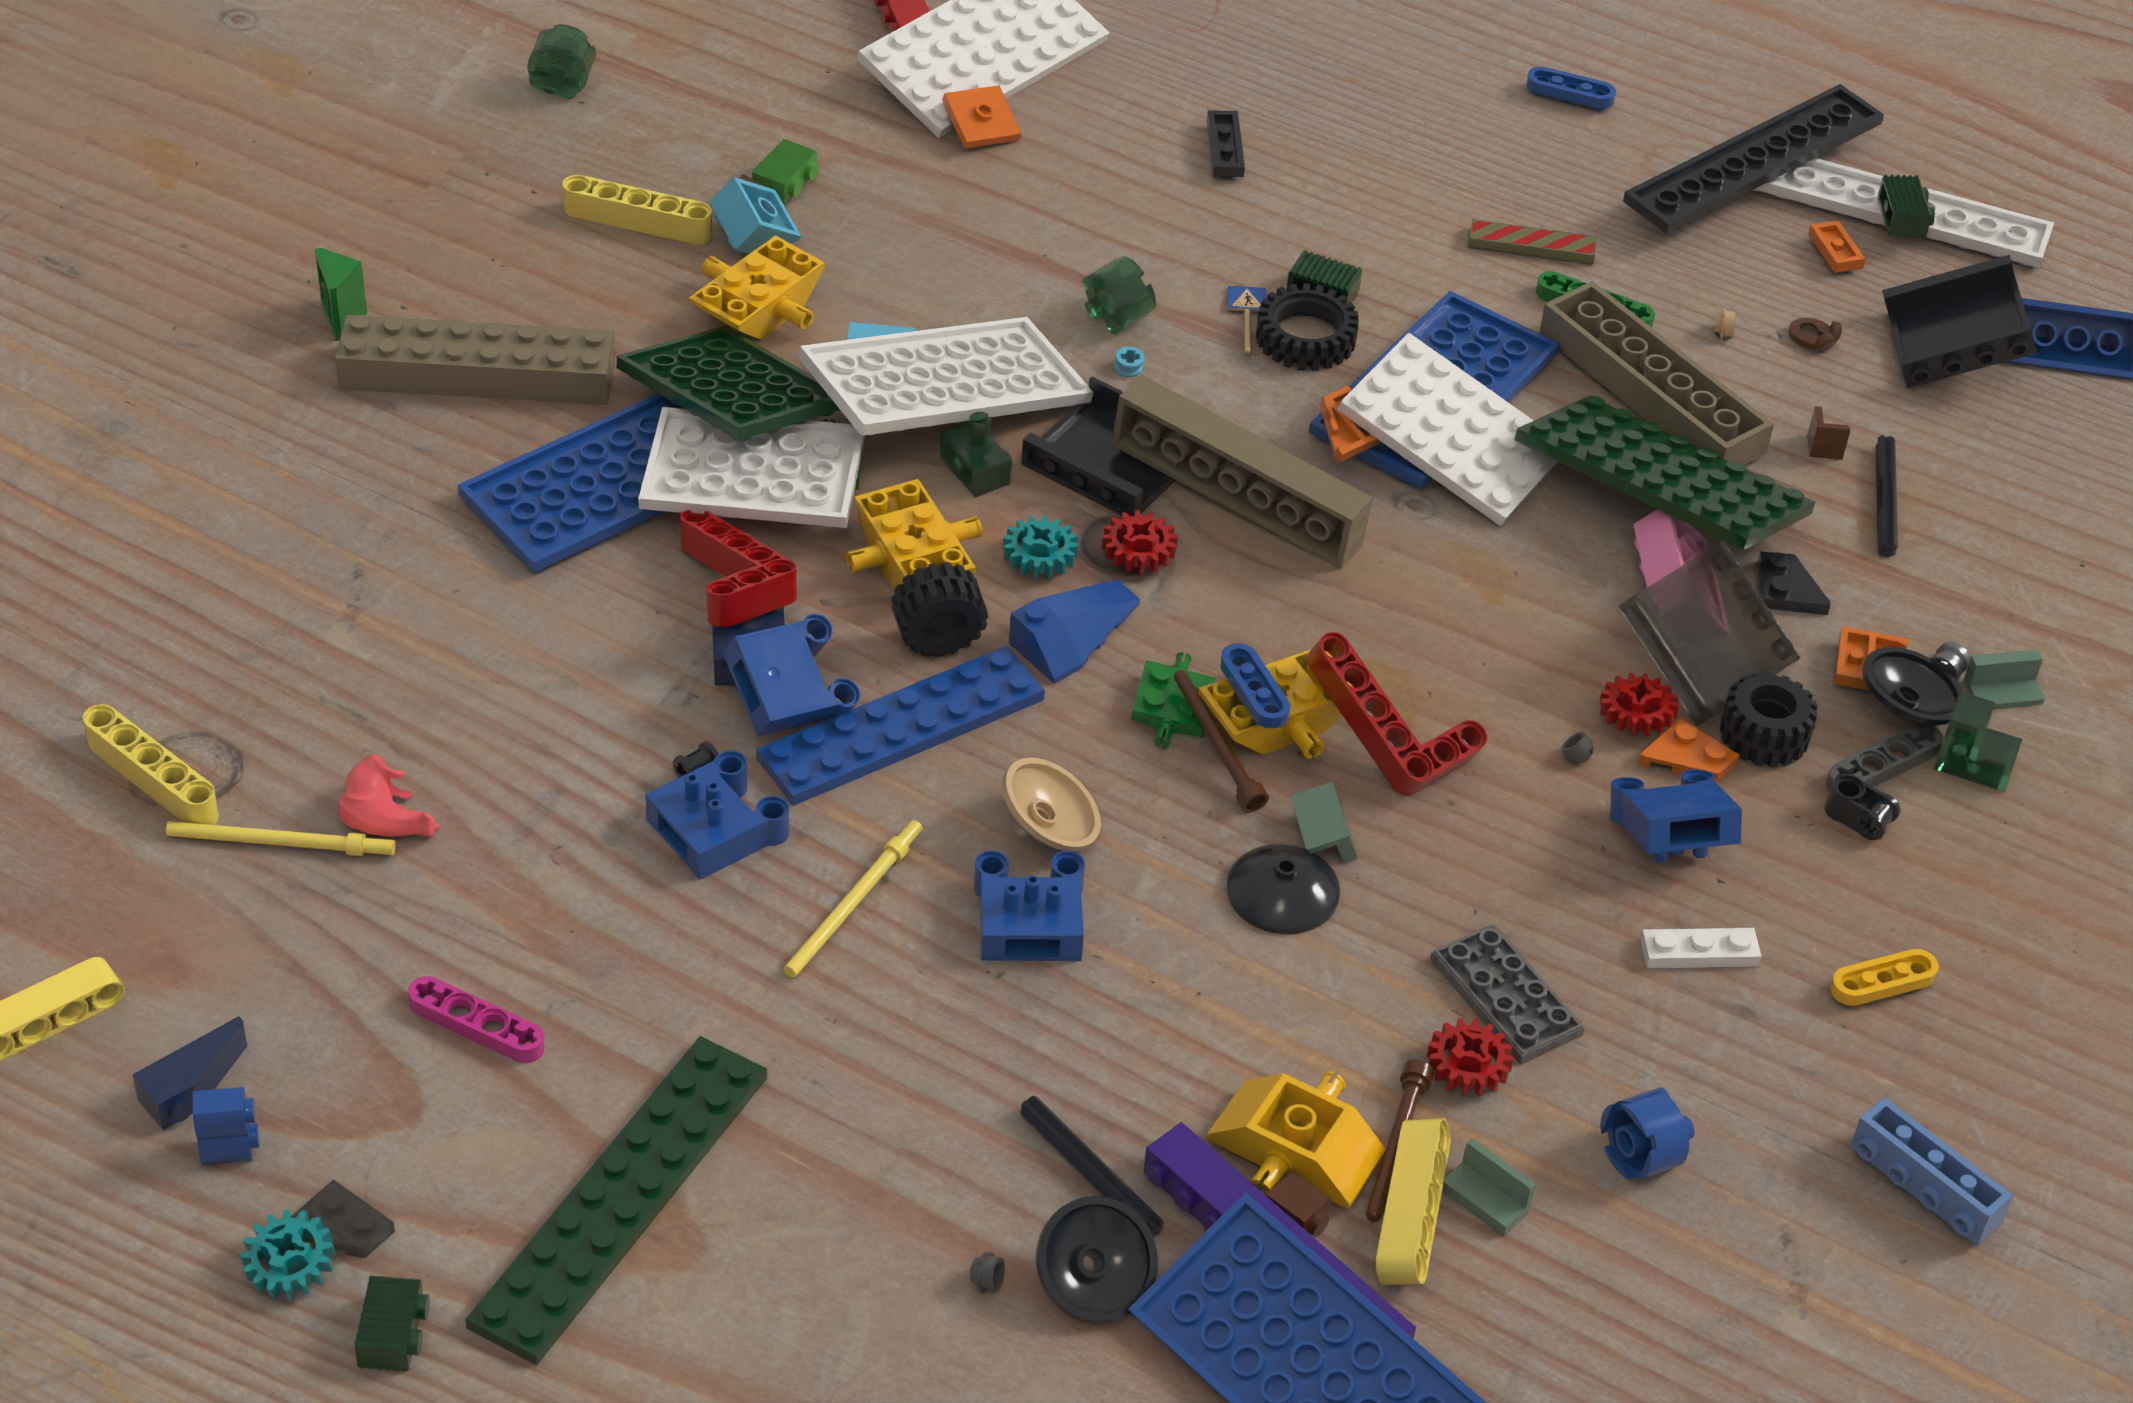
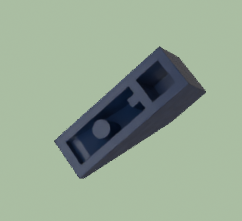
M238 1016L132 1074L138 1101L162 1130L186 1120L193 1114V1091L214 1090L246 1049L247 1041L243 1020Z

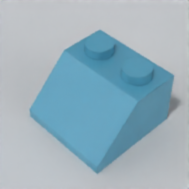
M733 177L709 202L715 212L716 221L724 228L729 237L728 243L737 252L750 254L775 235L789 243L796 242L802 237L775 189Z

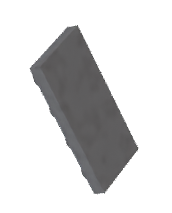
M1494 923L1432 951L1430 958L1432 963L1485 1025H1493L1492 1033L1494 1035L1502 1032L1505 1034L1504 1044H1512L1511 1055L1520 1065L1583 1036L1585 1027Z

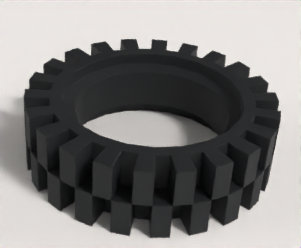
M1292 284L1289 285L1288 292L1284 287H1280L1277 289L1276 294L1270 292L1267 295V300L1263 299L1261 302L1256 328L1257 344L1259 348L1263 347V353L1266 356L1272 354L1274 362L1278 363L1284 359L1285 367L1291 368L1294 362L1298 363L1297 370L1305 371V365H1311L1312 371H1319L1320 364L1324 366L1325 370L1330 369L1333 362L1336 365H1340L1343 363L1344 358L1348 359L1351 356V352H1354L1359 324L1358 312L1354 311L1355 306L1352 302L1347 303V297L1343 294L1336 298L1337 291L1330 289L1327 294L1323 293L1324 286L1317 285L1314 291L1310 290V284H1303L1302 290H1298L1297 285ZM1291 316H1313L1329 322L1336 331L1333 335L1324 338H1300L1281 329L1279 322Z

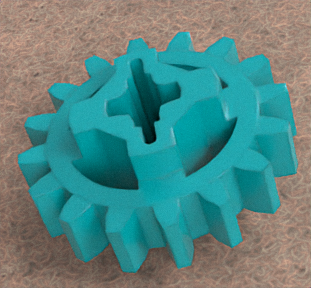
M1043 515L1041 521H1036L1033 516H1029V522L1027 523L1018 519L1016 520V528L1009 526L1007 528V535L1003 537L1004 560H1010L1011 569L1021 567L1020 574L1023 576L1028 572H1033L1034 578L1038 579L1040 573H1045L1050 579L1054 571L1063 575L1065 574V567L1072 568L1074 566V559L1078 557L1077 534H1071L1070 525L1061 527L1060 519L1048 522L1046 515Z
M289 1209L284 1210L282 1219L276 1220L272 1214L267 1215L269 1224L265 1227L254 1224L253 1229L256 1237H245L243 1240L247 1251L240 1253V1257L245 1266L243 1270L247 1280L253 1282L258 1293L267 1288L271 1299H275L280 1291H285L288 1300L293 1299L294 1290L300 1289L304 1295L310 1294L308 1286L310 1283L314 1282L318 1285L324 1283L321 1271L332 1272L333 1270L330 1258L336 1256V1251L329 1229L323 1227L318 1216L309 1222L308 1215L304 1210L298 1214L297 1218L291 1217ZM307 1237L315 1243V1250L311 1249L310 1244L306 1242ZM261 1259L265 1260L266 1264L270 1266L269 1272L261 1266Z

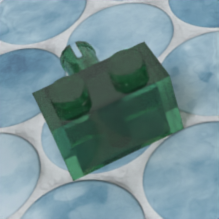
M974 412L970 415L969 422L941 432L940 459L975 498L1009 485L1011 469L1013 467L1012 458L1008 451L1003 450L990 433L991 417H988V414L985 412Z

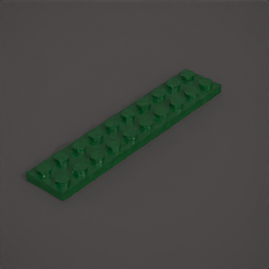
M699 1036L466 1317V1328L537 1366L767 1080V1068Z

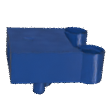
M814 613L808 615L800 622L735 636L722 652L757 737L848 714L860 701V689L855 682L848 678H838L826 688L816 665L814 656L819 653L833 635L832 624L824 615Z
M727 750L721 752L714 761L645 794L646 820L699 880L768 845L776 846L782 844L789 837V804L785 799L779 796L763 797L757 802L756 811L754 812L741 799L747 792V759L745 755L738 751Z
M1701 769L1686 770L1681 774V785L1644 789V782L1632 777L1616 778L1611 782V820L1620 823L1647 854H1654V860L1658 863L1667 862L1669 860V853L1672 856H1681L1684 854V850L1693 849L1692 854L1694 857L1705 858L1708 855V847L1741 844L1742 808L1714 781V774L1710 771Z
M1068 850L1055 854L1051 861L1050 877H1037L1034 875L1028 877H1008V858L999 851H984L976 857L973 888L980 899L981 961H1082L1084 933L1081 894L1084 883L1085 861L1080 854Z

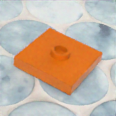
M1000 85L944 93L942 98L943 104L964 149L1019 141L1022 133Z

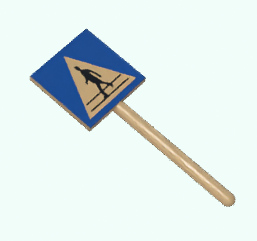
M1228 286V310L1244 311V352L1250 354V312L1259 311L1262 300L1266 299V288Z

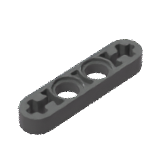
M1917 724L1833 765L1827 778L1826 787L1830 792L1835 778L1842 774H1852L1868 785L1875 787L1938 755L1943 734L1935 726ZM1898 750L1905 753L1907 757L1898 758L1889 751ZM1863 764H1874L1879 767L1880 771L1867 770Z

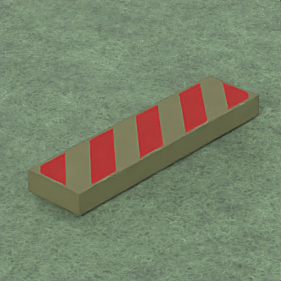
M1472 219L1468 247L1593 264L1597 236Z

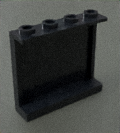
M2010 255L1882 290L1907 388L2037 353Z
M1092 376L1089 378V387L1094 392L1091 403L1076 405L1042 437L1030 432L1023 439L1021 465L1121 516L1123 512H1126L1131 517L1134 516L1136 510H1139L1140 513L1144 512L1176 480L1112 446L1118 400L1123 391Z

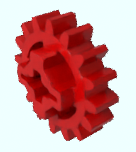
M1136 510L1134 516L1131 517L1126 512H1123L1121 520L1113 517L1111 518L1110 525H1105L1102 549L1105 550V558H1114L1113 566L1115 567L1122 564L1126 565V572H1130L1133 568H1138L1140 574H1144L1145 568L1158 572V564L1167 567L1169 566V559L1175 558L1178 535L1174 534V526H1165L1166 518L1164 517L1158 520L1153 519V512L1148 513L1147 516H1141L1140 511Z
M1629 673L1628 679H1623L1618 675L1615 676L1614 683L1607 681L1605 683V690H1601L1600 715L1606 716L1607 724L1617 723V731L1620 732L1627 728L1632 736L1641 731L1645 736H1650V730L1653 729L1658 733H1663L1664 726L1672 727L1674 719H1677L1679 703H1677L1678 694L1671 693L1672 686L1670 684L1662 686L1661 678L1659 677L1652 681L1646 673L1637 678L1633 673Z
M1462 1018L1457 1019L1456 1027L1446 1022L1443 1024L1442 1032H1433L1426 1057L1429 1058L1428 1064L1432 1066L1434 1071L1436 1070L1434 1080L1436 1082L1447 1080L1448 1091L1453 1090L1457 1086L1461 1088L1462 1096H1466L1469 1089H1474L1478 1096H1483L1485 1087L1492 1092H1496L1499 1082L1504 1084L1507 1082L1514 1057L1511 1056L1512 1044H1504L1505 1034L1503 1032L1494 1035L1492 1033V1024L1482 1028L1479 1027L1478 1019H1473L1471 1025H1466ZM1446 1049L1449 1050V1056H1448V1057H1446V1055H1445ZM1492 1057H1493L1494 1060H1495V1064H1494V1065L1491 1064V1059H1492Z

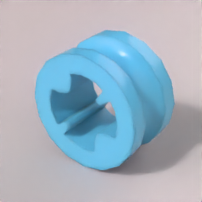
M1128 346L1122 347L1116 352L1114 369L1118 374L1133 377L1143 371L1145 356L1141 350Z

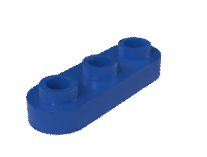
M1535 67L1528 72L1527 88L1536 95H1545L1568 103L1589 106L1596 110H1603L1614 104L1616 89L1610 83L1547 67Z
M1241 643L1225 647L1221 654V670L1254 721L1258 725L1269 729L1284 726L1289 719L1290 703L1257 652L1252 647Z

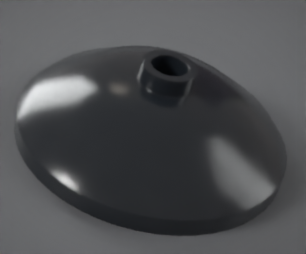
M1883 647L1871 652L1863 664V679L1871 695L1886 710L1903 720L1924 726L1945 725L1955 721L1964 709L1965 696L1960 684L1943 666L1923 654L1900 647Z
M1272 844L1254 848L1235 861L1228 874L1227 896L1235 912L1249 924L1271 933L1298 934L1313 930L1330 919L1338 906L1340 885L1334 870L1317 854H1309L1306 849L1294 845Z
M1089 1196L1069 1202L1048 1219L1038 1239L1036 1266L1045 1292L1062 1311L1082 1321L1105 1323L1129 1315L1128 1309L1155 1283L1158 1270V1254L1155 1240L1149 1227L1132 1208L1112 1198ZM1084 1257H1089L1093 1260L1094 1268L1092 1271L1084 1267Z

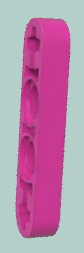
M431 976L417 978L408 988L409 1004L412 1011L432 1022L518 1062L531 1063L538 1060L544 1053V1033L539 1026ZM458 1006L470 1009V1012L462 1017H455L449 1014L450 1010ZM489 1022H498L503 1025L501 1030L492 1033L482 1029Z

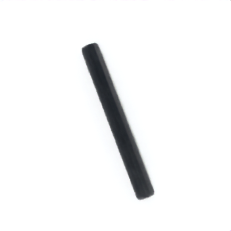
M1881 435L1878 437V443L1876 444L1878 552L1882 556L1889 555L1891 557L1896 554V549L1898 548L1895 439L1892 436L1885 437Z
M1031 1096L1021 1104V1115L1104 1197L1115 1199L1132 1208L1145 1221L1153 1237L1162 1231L1163 1220L1037 1096Z

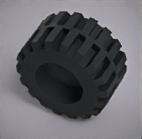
M943 562L942 565H936V563L928 564L927 568L922 569L920 567L914 570V574L906 575L902 579L903 584H898L894 589L895 595L892 596L891 603L902 640L906 646L910 647L911 651L915 653L921 651L922 656L928 657L931 654H935L936 657L944 656L946 653H951L952 655L958 653V650L961 648L966 649L971 646L972 640L979 639L982 635L981 631L985 630L987 626L988 611L977 580L970 570H965L964 566L959 564L952 567L951 563Z
M1760 672L1752 673L1751 677L1745 675L1739 679V682H1734L1728 692L1720 723L1721 738L1724 743L1729 744V749L1739 753L1740 758L1745 761L1752 760L1756 765L1762 766L1763 763L1768 764L1769 767H1777L1778 763L1783 765L1791 764L1792 759L1799 760L1803 752H1806L1818 713L1816 711L1817 703L1815 700H1812L1813 695L1809 690H1803L1801 683L1791 681L1788 676L1782 675L1780 677L1771 672H1767V675H1762Z

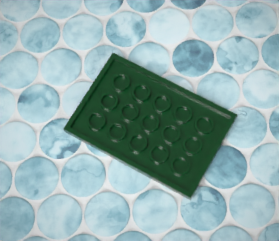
M726 326L617 356V369L629 375L630 378L646 385L650 390L666 397L672 403L688 410L692 415L698 416L710 423L712 427L720 429L737 441H748L753 436L766 432H777L782 427L792 424H803L809 419L819 416H830L833 412L840 410L811 374Z

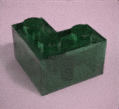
M1960 691L1934 770L2005 792L2022 739L1987 728L1995 702Z

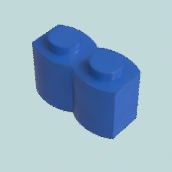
M244 1087L193 1091V1122L198 1140L201 1164L208 1165L253 1160L252 1149L260 1148L258 1123H255L254 1098H246Z

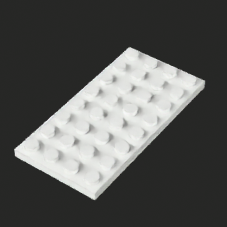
M950 0L859 50L856 59L937 138H940L955 129L942 101L944 93L1000 85L1007 99L1106 42L1110 32L1076 0Z
M1028 317L800 346L798 353L800 361L861 436L920 427H932L947 423H960L962 421L982 418L988 419L996 416L1015 415L1037 410L1043 411L1065 406L1070 407L1091 403L1094 393Z

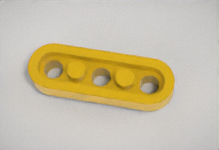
M1910 949L1839 968L1834 973L1830 991L1832 996L1842 1004L1850 1006L1861 1005L1930 986L1935 981L1939 964L1931 953L1922 949Z

